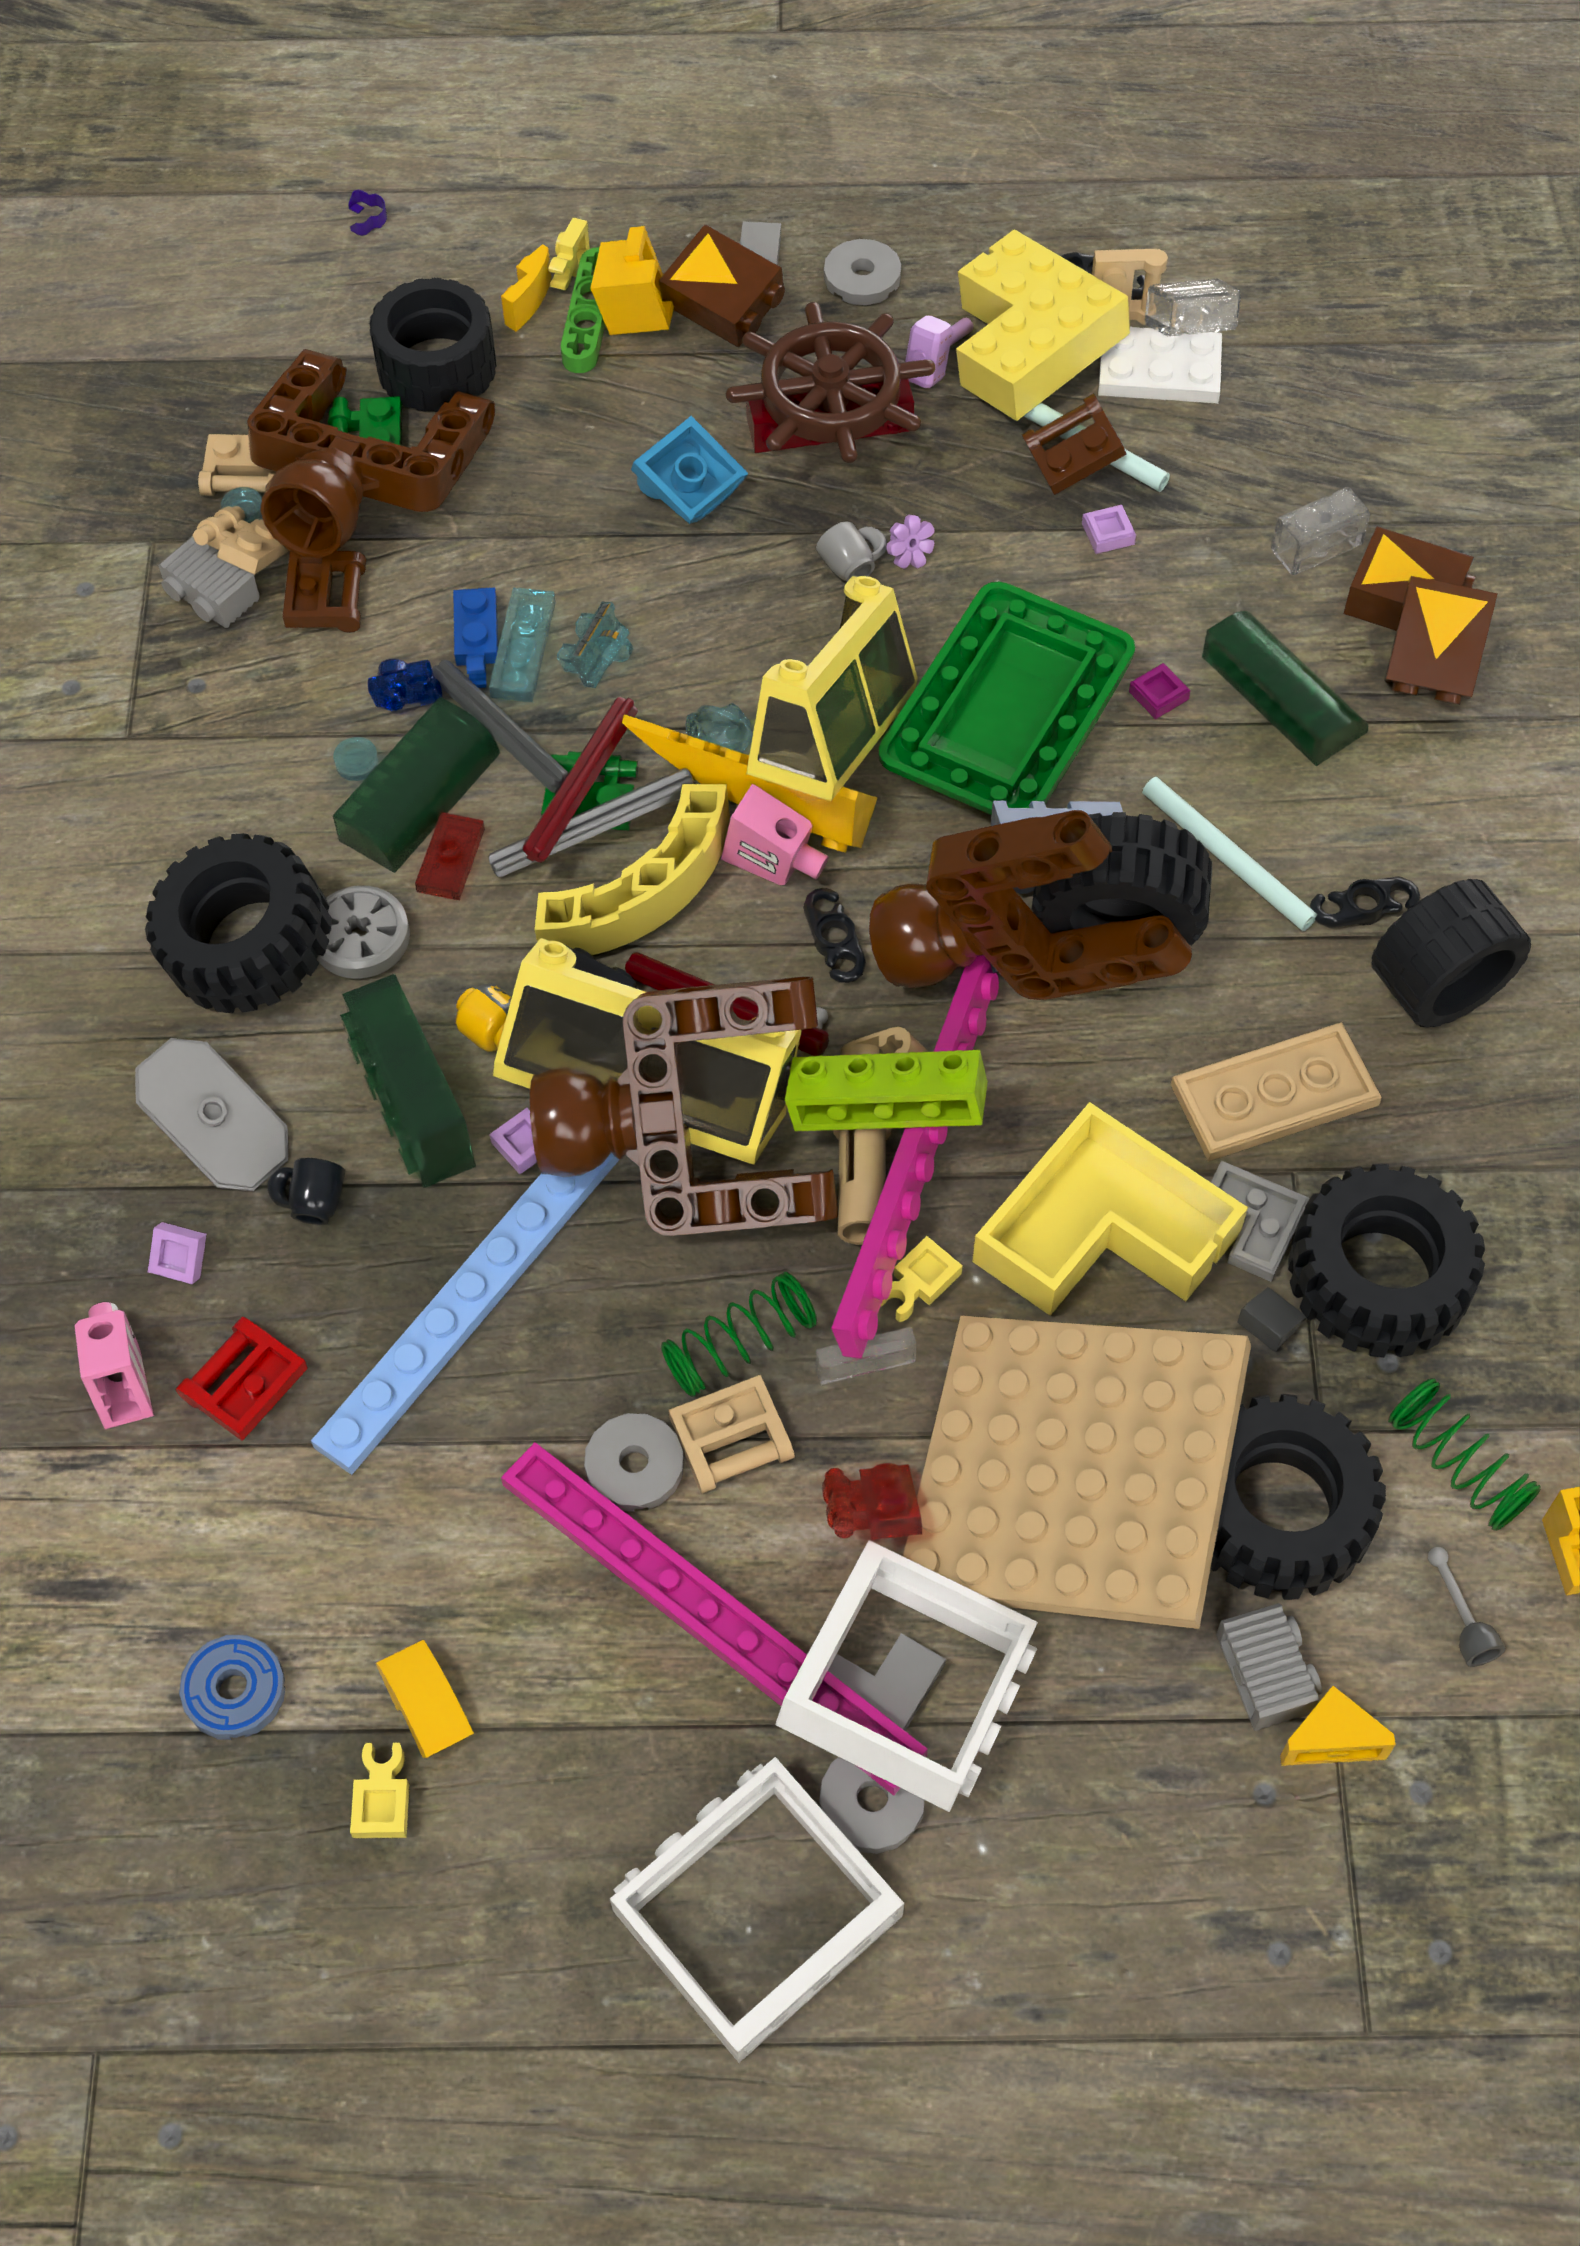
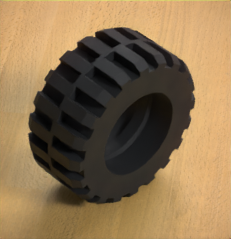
M1113 812L1112 815L1102 816L1101 813L1089 814L1090 818L1112 845V852L1109 851L1104 862L1092 870L1075 873L1071 878L1056 880L1046 885L1034 887L1033 913L1051 934L1110 922H1125L1152 916H1165L1170 919L1187 943L1192 946L1203 934L1208 924L1212 861L1200 840L1197 841L1191 832L1186 829L1179 830L1175 823L1165 819L1160 822L1153 820L1150 815L1128 816L1126 812Z
M244 833L231 834V839L224 840L220 836L208 840L209 845L201 849L195 846L185 852L187 857L180 863L174 861L166 870L168 874L164 881L159 880L152 893L155 901H149L145 916L149 921L146 923L145 932L146 939L151 945L150 950L179 990L186 997H191L195 1004L205 1009L214 1007L217 1012L234 1013L235 1008H239L243 1013L258 1010V1005L263 1003L271 1006L282 1001L280 996L289 990L292 994L303 985L301 980L306 974L312 976L319 965L317 957L318 955L324 956L329 943L326 935L331 931V916L328 913V902L300 857L296 856L293 850L284 843L274 842L271 837L254 835L253 839H251L249 834ZM269 903L262 919L248 933L227 943L209 944L217 926L233 911L249 904Z
M1372 1164L1368 1172H1364L1363 1168L1358 1166L1345 1170L1342 1180L1339 1177H1332L1322 1184L1320 1193L1313 1194L1307 1202L1303 1215L1300 1217L1288 1258V1270L1292 1273L1290 1286L1293 1296L1296 1298L1303 1297L1299 1308L1308 1320L1316 1318L1320 1322L1317 1330L1328 1339H1331L1333 1335L1343 1339L1341 1347L1353 1352L1356 1351L1358 1346L1369 1349V1356L1384 1358L1387 1350H1395L1397 1357L1410 1356L1414 1354L1417 1345L1422 1350H1428L1438 1345L1441 1337L1449 1336L1458 1327L1462 1317L1466 1314L1484 1272L1485 1262L1482 1260L1485 1252L1484 1239L1480 1233L1475 1234L1479 1223L1473 1212L1470 1210L1463 1212L1461 1209L1464 1200L1454 1190H1450L1447 1193L1441 1189L1442 1181L1430 1174L1425 1179L1414 1174L1416 1169L1402 1165L1400 1170L1396 1171L1389 1170V1164ZM1366 1233H1381L1396 1237L1410 1245L1419 1254L1426 1266L1429 1279L1419 1285L1408 1288H1388L1372 1283L1353 1269L1344 1255L1342 1243L1354 1236Z
M1281 1394L1279 1402H1270L1268 1395L1253 1397L1248 1409L1243 1404H1240L1211 1563L1213 1571H1217L1220 1567L1228 1572L1226 1582L1238 1589L1241 1587L1242 1582L1255 1586L1254 1595L1269 1598L1272 1590L1282 1591V1598L1284 1600L1299 1599L1305 1588H1308L1309 1593L1313 1596L1328 1591L1332 1580L1341 1583L1352 1573L1356 1563L1362 1561L1379 1528L1383 1516L1381 1509L1386 1501V1486L1382 1482H1378L1383 1473L1379 1457L1375 1455L1368 1457L1367 1453L1371 1443L1364 1433L1359 1431L1354 1435L1349 1430L1352 1421L1340 1412L1335 1417L1324 1412L1323 1410L1326 1405L1324 1403L1311 1399L1309 1405L1297 1403V1395ZM1262 1463H1282L1298 1468L1309 1475L1323 1491L1329 1507L1328 1517L1324 1523L1304 1531H1284L1270 1527L1256 1519L1243 1505L1236 1489L1237 1477L1244 1470Z

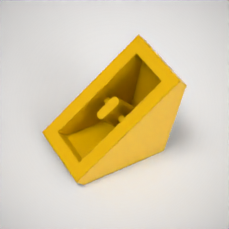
M1332 1686L1288 1739L1280 1755L1281 1764L1285 1766L1386 1760L1396 1743L1394 1734L1335 1686Z

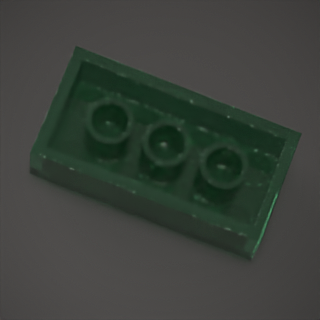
M395 973L342 994L347 1012L341 1014L340 1018L348 1036L347 1043L356 1064L361 1063L365 1072L363 1076L373 1100H378L382 1109L380 1113L390 1137L395 1136L399 1146L398 1153L407 1174L410 1175L416 1172L423 1188H426L476 1167L466 1121Z

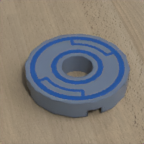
M225 1635L207 1642L191 1656L181 1674L179 1695L184 1712L201 1732L218 1740H232L230 1737L237 1738L243 1735L248 1737L260 1732L275 1718L284 1701L285 1677L278 1657L264 1642L248 1635ZM231 1676L244 1677L247 1681L246 1689L239 1697L225 1699L220 1696L221 1684Z

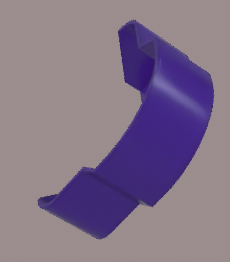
M359 189L354 190L348 203L350 210L359 214L364 207L357 204L358 202H363L371 207L379 206L383 209L378 216H371L363 223H355L350 226L352 232L364 236L372 229L381 228L387 220L385 202L376 193L368 194Z

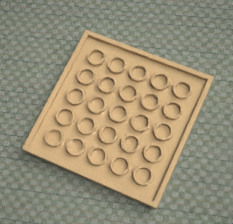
M960 1316L903 1557L1010 1608L1199 1629L1251 1350L1248 1336Z

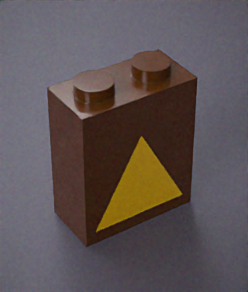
M706 224L659 279L662 302L672 301L674 311L738 348L743 343L742 338L747 332L756 333L761 325L762 318L771 308H776L780 304L785 293L782 267Z
M1376 526L1350 586L1343 614L1396 631L1408 580L1411 576L1472 588L1476 576L1470 575L1469 571L1474 557Z
M1411 576L1408 580L1384 679L1386 682L1393 683L1392 691L1417 696L1419 689L1436 692L1434 700L1460 705L1461 698L1470 699L1473 696L1498 593Z

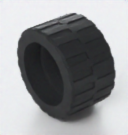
M421 278L397 286L393 291L386 293L380 302H377L373 309L374 312L370 316V336L380 384L387 391L388 396H400L401 404L407 408L411 407L417 411L438 412L444 402L449 403L457 391L479 396L489 388V384L493 381L496 374L495 367H497L489 309L485 305V300L480 294L474 292V289L451 279ZM430 339L458 341L452 346L436 351L409 349L420 342Z
M1478 879L1460 880L1436 890V892L1429 896L1427 895L1404 912L1378 941L1377 947L1372 954L1371 966L1416 1025L1425 1028L1438 1027L1467 1015L1504 988L1526 962L1531 949V939L1484 881Z

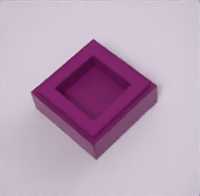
M1162 663L1131 681L1129 693L1154 719H1157L1189 700L1190 689Z

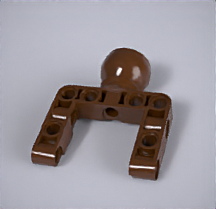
M304 349L291 366L281 375L247 421L251 461L259 467L276 471L266 484L262 497L260 511L265 526L273 538L286 549L303 557L322 558L340 549L355 532L360 510L359 504L362 502L363 496L413 511L428 512L437 509L442 505L489 434L495 417L494 401L457 391L450 402H444L439 411L432 417L425 427L426 434L417 447L412 446L408 448L369 436L366 439L338 431L337 427L319 423L333 399L342 390L347 367L343 366L340 358Z
M1072 810L1044 817L1026 818L940 837L932 845L927 883L899 885L886 893H882L874 901L870 913L869 934L875 960L886 980L896 987L921 988L936 985L946 979L958 966L968 967L977 956L984 955L1019 995L1028 999L1047 1000L1175 975L1184 970L1190 963L1192 948L1170 919L1165 916H1152L1125 922H1110L1051 934L1013 889L1018 887L1021 890L1046 885L1056 880L1071 878L1075 873L1092 870L1104 862L1109 851L1112 852V845L1090 816L1082 810Z
M813 977L739 982L649 991L640 994L627 1006L623 1014V1030L628 1067L618 1079L610 1076L604 1085L595 1076L571 1068L550 1069L541 1074L533 1075L530 1085V1121L534 1152L541 1173L559 1177L580 1176L603 1164L610 1153L618 1159H623L626 1155L640 1169L644 1212L647 1223L655 1232L667 1236L811 1223L838 1217L833 1169L794 1174V1169L737 1174L735 1179L700 1182L699 1178L694 1177L689 1126L684 1127L681 1097L685 1088L679 1042L795 1031L817 1027L818 1020ZM742 996L750 997L757 1003L759 1009L758 1016L749 1021L738 1018L733 1010L734 1000ZM652 1006L658 1010L662 1018L659 1029L648 1030L642 1027L638 1020L640 1007ZM650 1054L662 1057L667 1064L666 1075L662 1077L650 1076L643 1067L644 1057ZM660 1150L672 1152L677 1157L678 1168L670 1172L659 1169L654 1161V1153ZM762 1188L770 1189L778 1195L779 1205L773 1209H763L756 1204L754 1193ZM667 1197L677 1199L682 1204L683 1215L677 1218L665 1216L660 1210L659 1201Z

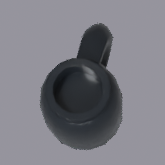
M299 1158L295 1160L293 1168L282 1167L270 1176L267 1183L268 1193L276 1205L291 1209V1217L293 1219L313 1225H326L337 1209L346 1170L341 1165L318 1158ZM291 1178L288 1200L285 1191L287 1181Z

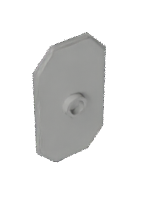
M170 1038L135 1068L136 1104L217 1188L254 1191L288 1161L287 1125L207 1042Z

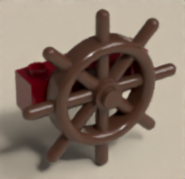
M810 302L805 307L808 325L790 331L776 343L754 332L744 334L742 338L743 345L765 357L761 370V382L732 386L726 391V399L730 403L746 402L747 422L755 453L838 442L842 460L846 463H852L857 459L858 455L854 440L917 431L920 428L921 420L914 414V399L908 379L932 375L935 371V364L930 359L898 363L895 353L882 339L894 323L893 317L889 313L881 314L868 329H865L861 326L845 322H824L820 305L816 302ZM832 351H842L846 353L840 358L839 356L832 354ZM815 352L817 361L813 363L803 358V356ZM862 359L866 360L873 366L867 368L854 369V367ZM786 368L803 376L780 380Z

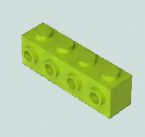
M980 1050L793 1057L785 1102L794 1131L975 1126L983 1124L988 1081Z

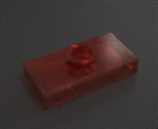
M441 812L415 882L417 892L460 900L485 830L483 820Z

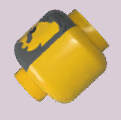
M492 983L467 989L459 997L456 1004L458 1010L455 1020L457 1029L484 1051H497L512 997ZM521 1004L518 1007L509 1042L524 1025V1014Z

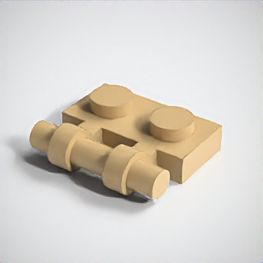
M239 506L224 507L216 512L214 517H208L198 524L197 530L193 533L194 541L197 544H207L218 549L217 558L254 575L290 551L273 538L263 519H256L251 523L244 521L245 512Z

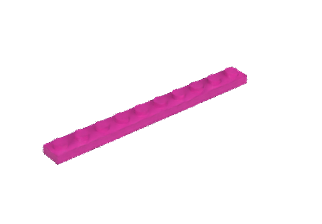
M984 955L977 956L970 966L964 968L934 1052L974 1050L977 1036L983 1035L986 1027V1011L990 1000L994 1001L999 990L998 975L993 973L991 964ZM948 1126L905 1128L831 1328L842 1355L845 1357L862 1359L868 1340H873L878 1327L877 1314L882 1300H886L890 1296L892 1273L896 1261L901 1260L905 1254L907 1245L906 1234L911 1220L915 1221L919 1215L920 1195L925 1182H929L933 1176L934 1156L938 1145H942L946 1140Z
M536 1442L503 1474L501 1480L506 1489L777 1704L782 1706L783 1700L807 1656L806 1653ZM827 1671L812 1700L813 1702L927 1757L928 1749ZM858 1767L893 1796L899 1791L900 1787Z

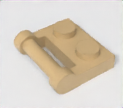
M1160 249L1095 250L1092 275L1128 296L1129 320H1137L1143 325L1157 323L1160 314V305L1157 303L1161 274L1166 270L1167 254ZM1135 270H1144L1146 272L1141 300H1131Z
M209 434L203 469L199 472V492L201 496H214L216 492L264 493L266 484L276 471L259 467L251 461L248 435Z
M761 1375L669 1410V1418L701 1494L716 1489L715 1483L778 1459L779 1463H783L795 1458L789 1437ZM767 1431L770 1441L708 1465L704 1456L705 1453L759 1432Z

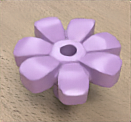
M907 515L904 524L895 523L891 527V541L887 543V552L895 556L894 564L898 567L905 569L911 564L918 569L926 564L923 552L930 554L933 551L934 541L927 538L934 534V527L927 521L920 523L918 516Z

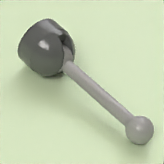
M1434 1547L1428 1553V1561L1431 1565L1438 1568L1466 1626L1460 1635L1459 1648L1467 1666H1480L1497 1659L1506 1650L1499 1634L1491 1625L1475 1622L1447 1565L1449 1558L1447 1551L1442 1547Z

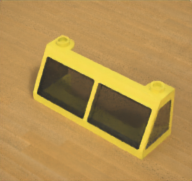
M852 576L845 584L844 593L846 597L840 629L808 666L801 661L787 659L781 661L780 664L772 666L763 676L746 774L832 801L898 716L915 690L918 677L894 589L881 585L877 579L868 576Z
M540 938L521 962L494 1061L493 1076L529 1089L533 1075L556 1068H571L584 1071L598 1078L604 1085L610 1076L618 1079L628 1067L623 1030V1014L627 1006L635 998L646 992L575 969L576 955L571 949L561 942ZM652 1006L640 1007L638 1020L642 1027L648 1030L659 1029L662 1018L658 1010ZM801 1030L679 1042L685 1088L681 1097L684 1127L689 1126L691 1144L753 1165L756 1163L786 1115L787 1105L785 1096L792 1058L797 1057ZM656 1054L644 1057L643 1067L650 1076L662 1077L666 1075L667 1064L662 1057Z

